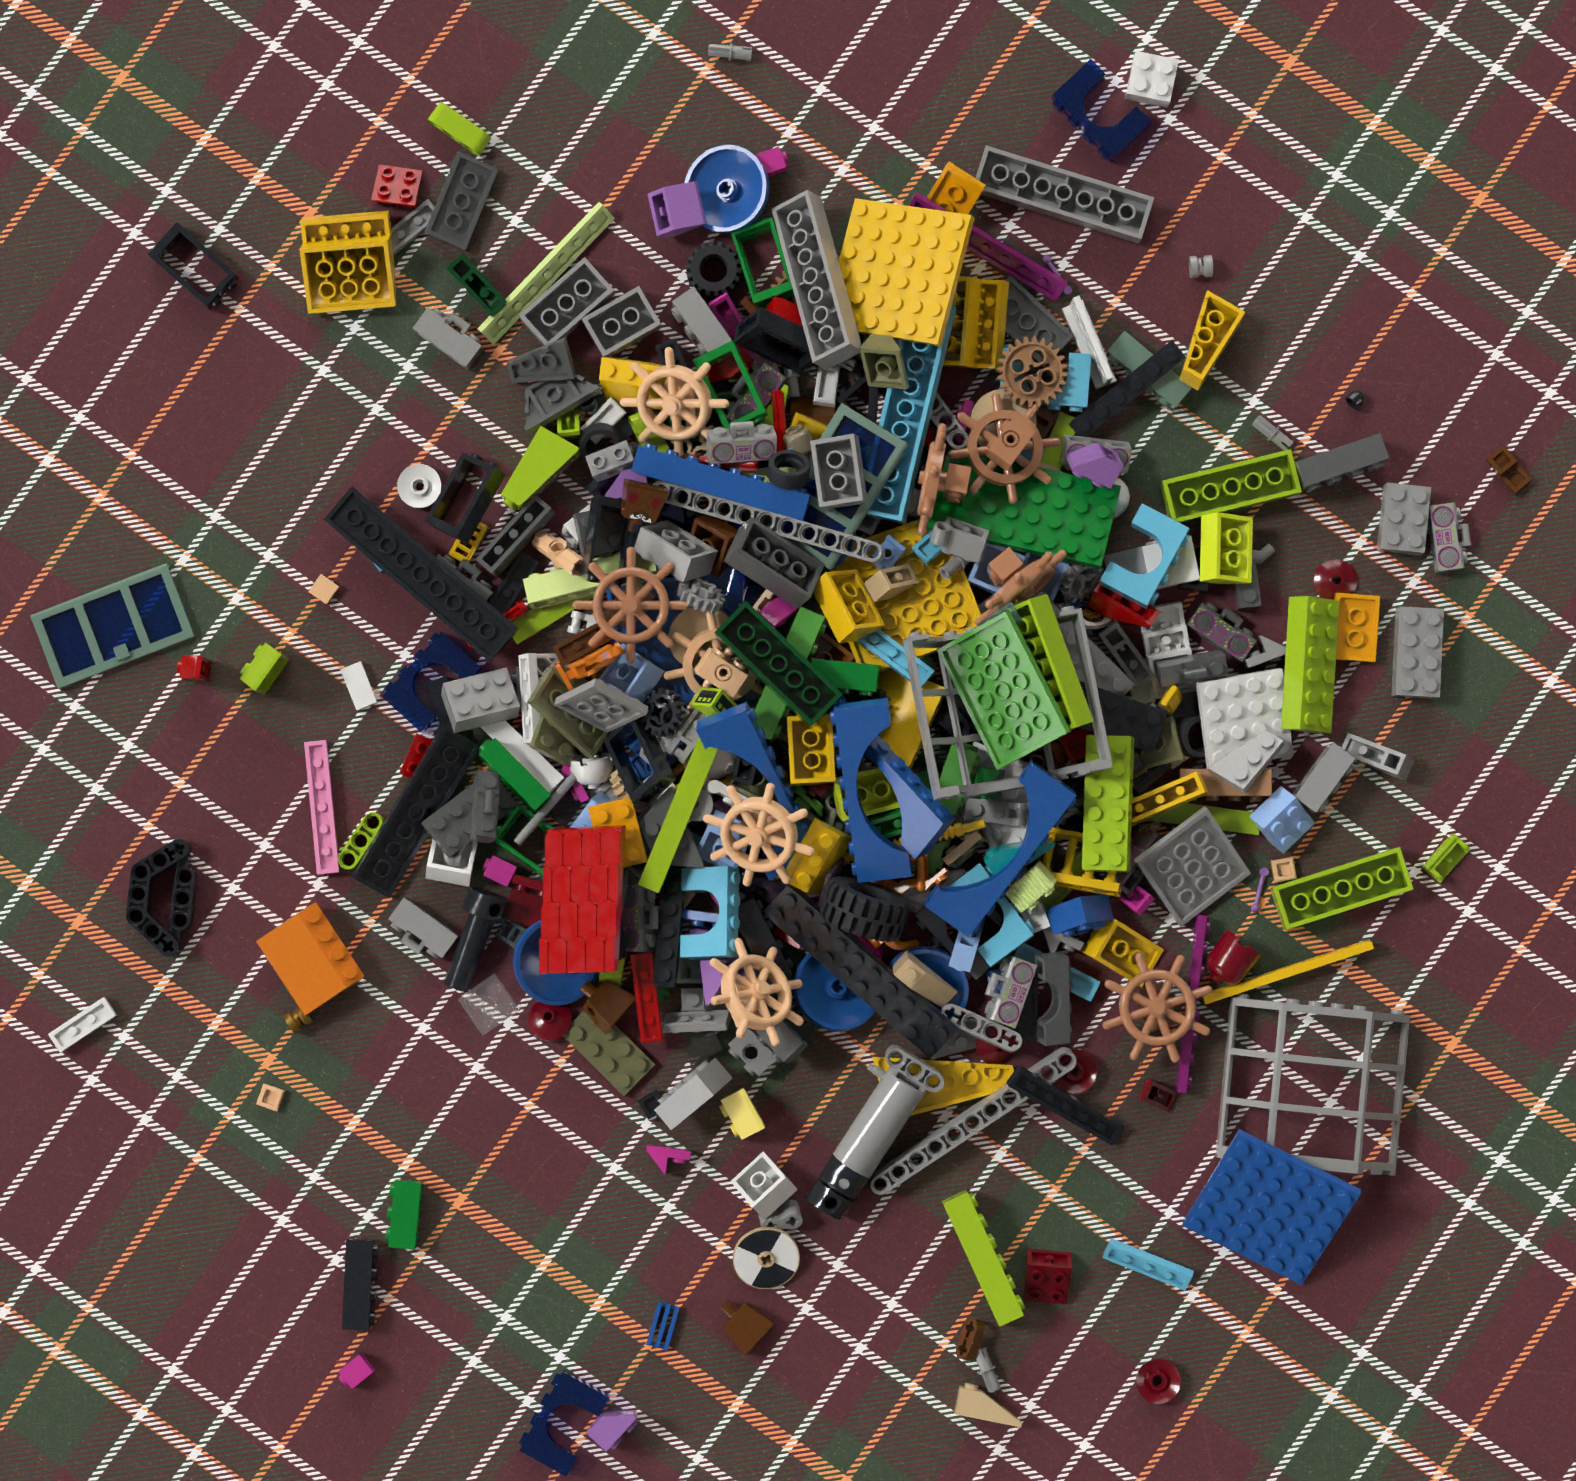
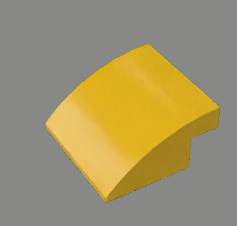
M389 210L301 219L300 226L303 244L299 250L308 314L396 306L395 266Z
M959 276L952 303L956 308L943 366L991 370L1002 367L997 360L1002 359L1001 353L1004 348L1009 282Z
M891 668L880 672L879 689L886 691V695L892 698L889 703L894 705L890 709V713L893 716L891 717V725L878 735L889 744L892 751L911 770L923 744L911 682ZM928 681L922 689L945 688ZM854 690L852 696H858L857 690ZM944 696L923 697L929 729Z

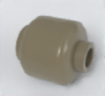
M802 425L788 428L783 437L786 449L800 452L809 457L811 454L810 441L813 440L810 430L807 427H802Z

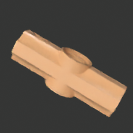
M540 530L535 534L532 541L533 547L551 559L554 567L563 568L573 576H580L583 558L571 550L565 540L556 539L547 531L542 532Z

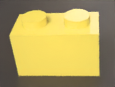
M745 1087L721 1099L722 1105L719 1107L725 1118L727 1116L730 1117L733 1123L730 1125V1128L735 1137L740 1136L741 1139H744L765 1128V1124Z

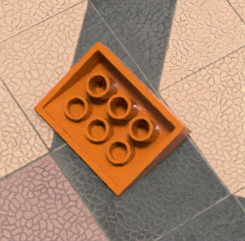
M316 902L256 941L304 1016L350 988L364 977V974Z

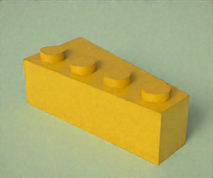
M1207 290L1179 378L1180 381L1196 390L1200 389L1241 324L1245 311Z

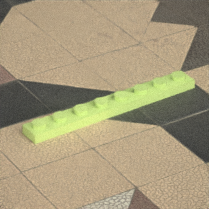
M598 202L506 298L508 302L477 328L489 342L494 345L519 319L518 315L538 299L615 219L611 213Z

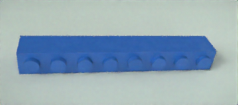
M645 443L644 447L638 446L631 472L797 520H805L811 495L807 494L806 489H782L764 482L765 478L752 474L751 478L742 476L743 471L734 468H730L729 472L721 470L722 465L710 464L709 462L708 465L700 463L701 459L689 455L687 459L678 457V452L666 449V453L657 451L658 447Z

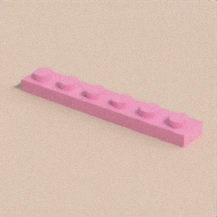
M327 740L304 742L317 874L340 872Z

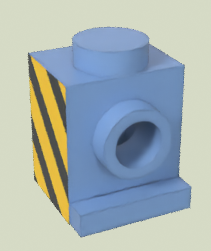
M888 535L881 545L885 552L889 551L891 553V556H884L882 561L872 564L878 570L895 567L906 556V548ZM878 549L874 552L872 558H876L878 556Z

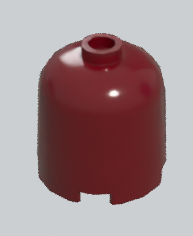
M1229 930L1223 933L1206 959L1207 969L1212 973L1210 978L1219 985L1222 982L1228 985L1239 984L1261 957V954L1248 945L1245 948L1238 942L1241 939Z

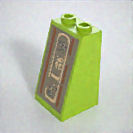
M540 426L501 493L504 505L514 511L518 508L521 510L535 494L539 496L581 455L579 447Z

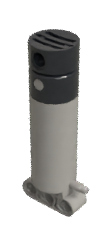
M892 1045L887 1048L885 1052V1058L889 1065L887 1071L873 1064L868 1065L867 1069L881 1080L819 1174L820 1177L815 1180L805 1196L811 1204L837 1220H843L854 1203L853 1199L858 1197L927 1090L938 1092L944 1086V1079L939 1070L901 1046ZM894 1052L902 1054L901 1059L897 1062L890 1060V1056ZM912 1064L920 1065V1070L917 1073L909 1072V1067ZM930 1076L939 1077V1081L935 1085H930L927 1081ZM834 1197L833 1200L826 1201V1198Z

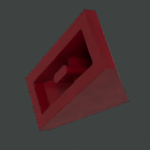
M1146 1078L1137 1098L1169 1113L1178 1092Z

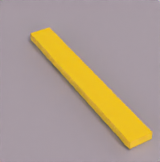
M1364 940L1243 980L1237 985H1228L1213 990L1211 994L1201 997L1202 1003L1208 1004L1372 950L1374 947L1372 941Z

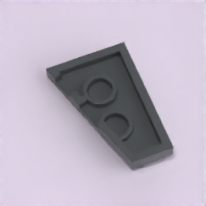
M566 337L513 357L507 362L511 383L574 379L576 376Z

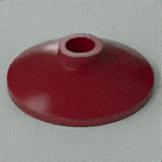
M1340 559L1325 561L1316 569L1313 577L1315 591L1324 599L1334 600L1335 593L1354 594L1357 588L1358 580L1354 568L1346 561ZM1334 576L1340 578L1339 584L1333 582Z
M538 1001L533 1005L528 1015V1025L531 1032L537 1038L544 1041L560 1039L568 1032L572 1024V1013L567 1004L548 1005ZM547 1014H552L551 1020H545Z
M1002 1025V1026H1004V1027H1007V1028H1009V1029L1015 1031V1030H1014L1013 1028H1011V1027ZM992 1026L988 1027L985 1030V1035L993 1039L998 1035L997 1029ZM1002 1031L1001 1037L997 1042L1001 1043L1002 1039L1009 1042V1047L1017 1045L1016 1037L1012 1036L1010 1039L1003 1037L1006 1032ZM977 1038V1054L987 1064H1001L1014 1053L1007 1052Z
M1071 1049L1076 1057L1075 1067L1078 1068V1074L1073 1076L1069 1071L1055 1082L1065 1092L1079 1094L1087 1091L1094 1084L1097 1078V1066L1094 1059L1087 1052ZM1063 1055L1060 1058V1063H1068L1071 1056Z
M1149 1360L1138 1370L1136 1376L1137 1390L1148 1402L1154 1404L1169 1402L1177 1395L1180 1389V1374L1176 1367L1167 1360ZM1155 1377H1161L1160 1384H1154L1153 1380Z

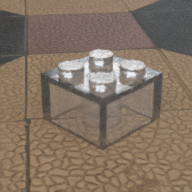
M493 974L458 998V1001L482 1036L521 1011L497 974Z

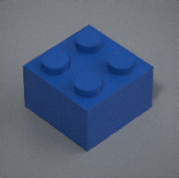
M1108 895L1078 897L1047 908L1053 934H1062L1063 937L1074 934L1083 935L1089 933L1091 928L1095 930L1106 927V922L1114 920Z

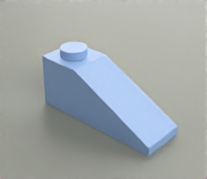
M986 917L981 920L982 925L975 934L972 932L967 937L962 932H958L949 962L950 967L958 971H971Z

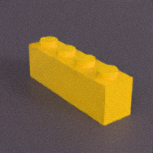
M1196 771L1133 798L1132 826L1209 794L1201 773Z

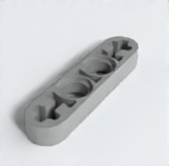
M947 1004L941 1010V1013L946 1017L947 1014L944 1012H949L950 1009L955 1010L954 1014L958 1017L961 1016V1013L965 1014L961 1020V1025L956 1024L959 1019L951 1018V1021L959 1027L958 1030L1007 1052H1016L1022 1045V1037L1016 1031L955 1004ZM970 1017L977 1021V1027L972 1030L965 1026V1020ZM991 1026L996 1028L998 1032L997 1037L993 1039L985 1035L986 1028ZM1002 1031L1006 1033L1003 1037L1008 1039L1012 1036L1016 1037L1015 1041L1018 1045L1009 1047L1008 1041L1002 1039L1001 1043L997 1041L1001 1037Z

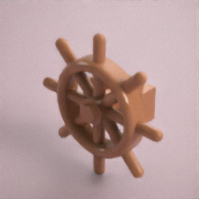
M993 393L991 398L994 411L986 414L977 422L964 412L958 413V420L972 430L967 439V448L951 450L948 453V457L950 459L968 457L971 467L978 475L969 488L971 493H977L984 482L987 481L994 485L1006 486L1009 502L1016 504L1018 501L1016 484L1025 481L1031 475H1034L1045 484L1052 482V478L1039 469L1038 465L1042 458L1043 448L1059 446L1061 441L1057 437L1041 438L1037 427L1031 421L1039 410L1036 403H1033L1031 408L1022 415L1015 411L1002 410L999 393ZM996 422L998 437L985 429V427ZM979 435L989 442L987 446L977 447ZM1032 449L1030 461L1020 455L1022 450ZM986 455L990 458V461L985 465L979 456ZM1014 461L1024 468L1013 474L1012 469ZM999 465L1004 469V474L996 473L993 470Z
M944 423L939 424L936 440L930 444L925 471L920 470L918 484H922L917 508V514L920 516L918 534L920 536H924L927 532L929 518H932L937 491L943 492L942 497H946L947 501L953 503H960V500L964 501L967 493L971 467L949 463L947 472L941 471L946 443L944 442L947 426Z
M634 547L627 548V567L617 569L608 575L596 563L592 562L589 564V570L601 581L595 591L593 601L577 600L572 604L574 609L593 610L595 620L600 627V630L589 640L588 645L594 648L606 636L626 643V660L630 664L635 662V643L646 641L654 635L667 648H671L674 644L673 641L661 629L666 622L669 610H687L689 608L686 605L687 601H669L667 591L661 582L674 569L673 564H665L654 575L645 569L636 567V551ZM627 576L626 588L622 590L614 581ZM636 577L643 578L648 582L643 585ZM607 588L616 596L613 601H602ZM654 588L658 593L660 601H652L655 596L651 591ZM602 610H605L612 617L608 622ZM660 610L655 622L645 613L646 611ZM639 619L648 629L635 634V622ZM618 624L622 628L626 626V634L619 632L614 628Z
M1010 547L1004 550L988 564L990 580L996 587L1001 585V588L991 599L985 602V607L988 610L975 620V625L978 627L1000 615L999 612L1035 597L1050 579L1055 576L1056 571L1053 567L1066 558V551L1060 550L1054 556L1052 552L1048 551L1041 559L1032 562L1024 568V564Z
M1139 952L1135 955L1140 974L1133 977L1125 987L1112 980L1105 981L1106 988L1121 995L1119 1000L1120 1016L1104 1021L1102 1027L1108 1030L1123 1025L1127 1032L1137 1040L1130 1053L1131 1060L1138 1059L1145 1044L1154 1046L1166 1045L1171 1061L1177 1063L1180 1057L1174 1043L1175 1041L1182 1038L1189 1029L1205 1036L1210 1033V1029L1194 1021L1196 1012L1195 999L1211 994L1212 987L1204 986L1192 991L1188 984L1178 976L1185 961L1183 955L1176 957L1169 972L1165 970H1149L1144 955ZM1152 979H1164L1165 982L1153 983ZM1144 982L1145 987L1137 989V993L1134 992V990ZM1174 984L1182 994L1169 999L1168 995ZM1129 1001L1136 1002L1138 1008L1141 1009L1129 1013ZM1185 1003V1016L1174 1011L1173 1007ZM1142 1018L1144 1023L1142 1030L1140 1031L1132 1021ZM1180 1023L1179 1027L1171 1033L1169 1026ZM1161 1030L1162 1036H1149L1150 1032Z

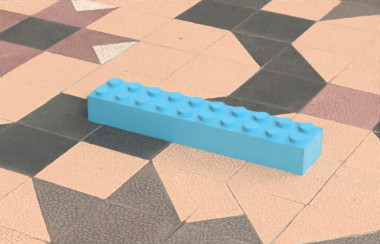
M953 304L941 347L903 340L898 342L909 388H887L879 426L901 440L906 441L909 445L865 516L906 524L956 312ZM876 435L868 472L878 477L896 448L878 435ZM866 481V493H868L872 484Z

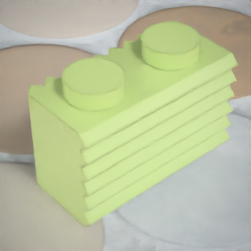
M1038 861L1009 886L1006 896L1021 913L1025 909L1031 911L1039 903L1037 899L1042 895L1046 898L1055 890L1053 886L1057 879L1041 861Z

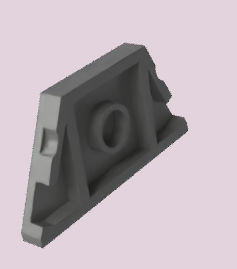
M578 374L574 379L538 381L525 389V399L527 401L525 405L526 432L530 435L538 430L540 426L547 425L602 391L597 384L593 385L587 382L585 378Z
M673 786L665 791L639 821L650 852L654 847L676 792ZM687 824L671 865L702 868L705 866V863L689 824Z

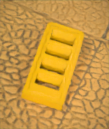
M480 521L477 526L481 530L480 533L474 532L473 534L477 539L475 541L470 539L469 541L472 548H467L460 544L461 541L456 539L448 555L460 562L463 559L470 562L489 530V526ZM457 548L467 552V557L456 552Z
M1174 685L1168 688L1157 704L1158 708L1167 711L1169 715L1174 713L1183 699L1178 687Z

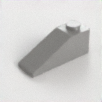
M1350 733L1347 734L1342 745V749L1353 756L1356 761L1406 781L1414 763V760L1406 754Z

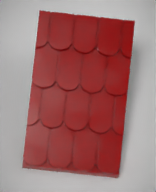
M625 825L551 828L547 830L545 836V866L543 867L541 938H539V974L615 972L618 970L619 960L628 956L621 917Z

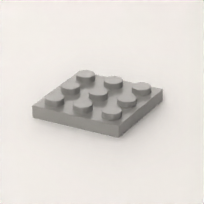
M596 678L556 697L554 706L606 733L646 715L648 711V706L641 703L640 700L632 698L621 690L605 684L603 680Z

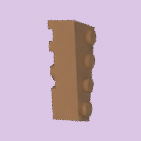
M1208 769L1178 770V779L1196 771L1201 773L1209 794L1202 796L1205 797V801H1219V797H1228V801H1241V797H1250V801H1263V797L1272 796V769H1264L1245 793L1212 775Z

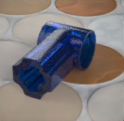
M731 569L725 602L723 604L724 610L730 614H733L736 610H731L728 607V600L730 598L738 599L740 607L744 603L749 583V577L735 569Z

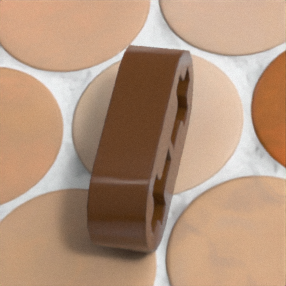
M969 1318L965 1321L956 1346V1355L959 1359L972 1361L976 1357L985 1331V1325L981 1320Z

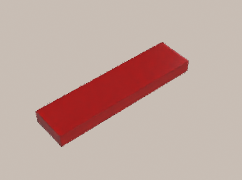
M653 952L631 954L641 1043L663 1041L657 988L653 987Z

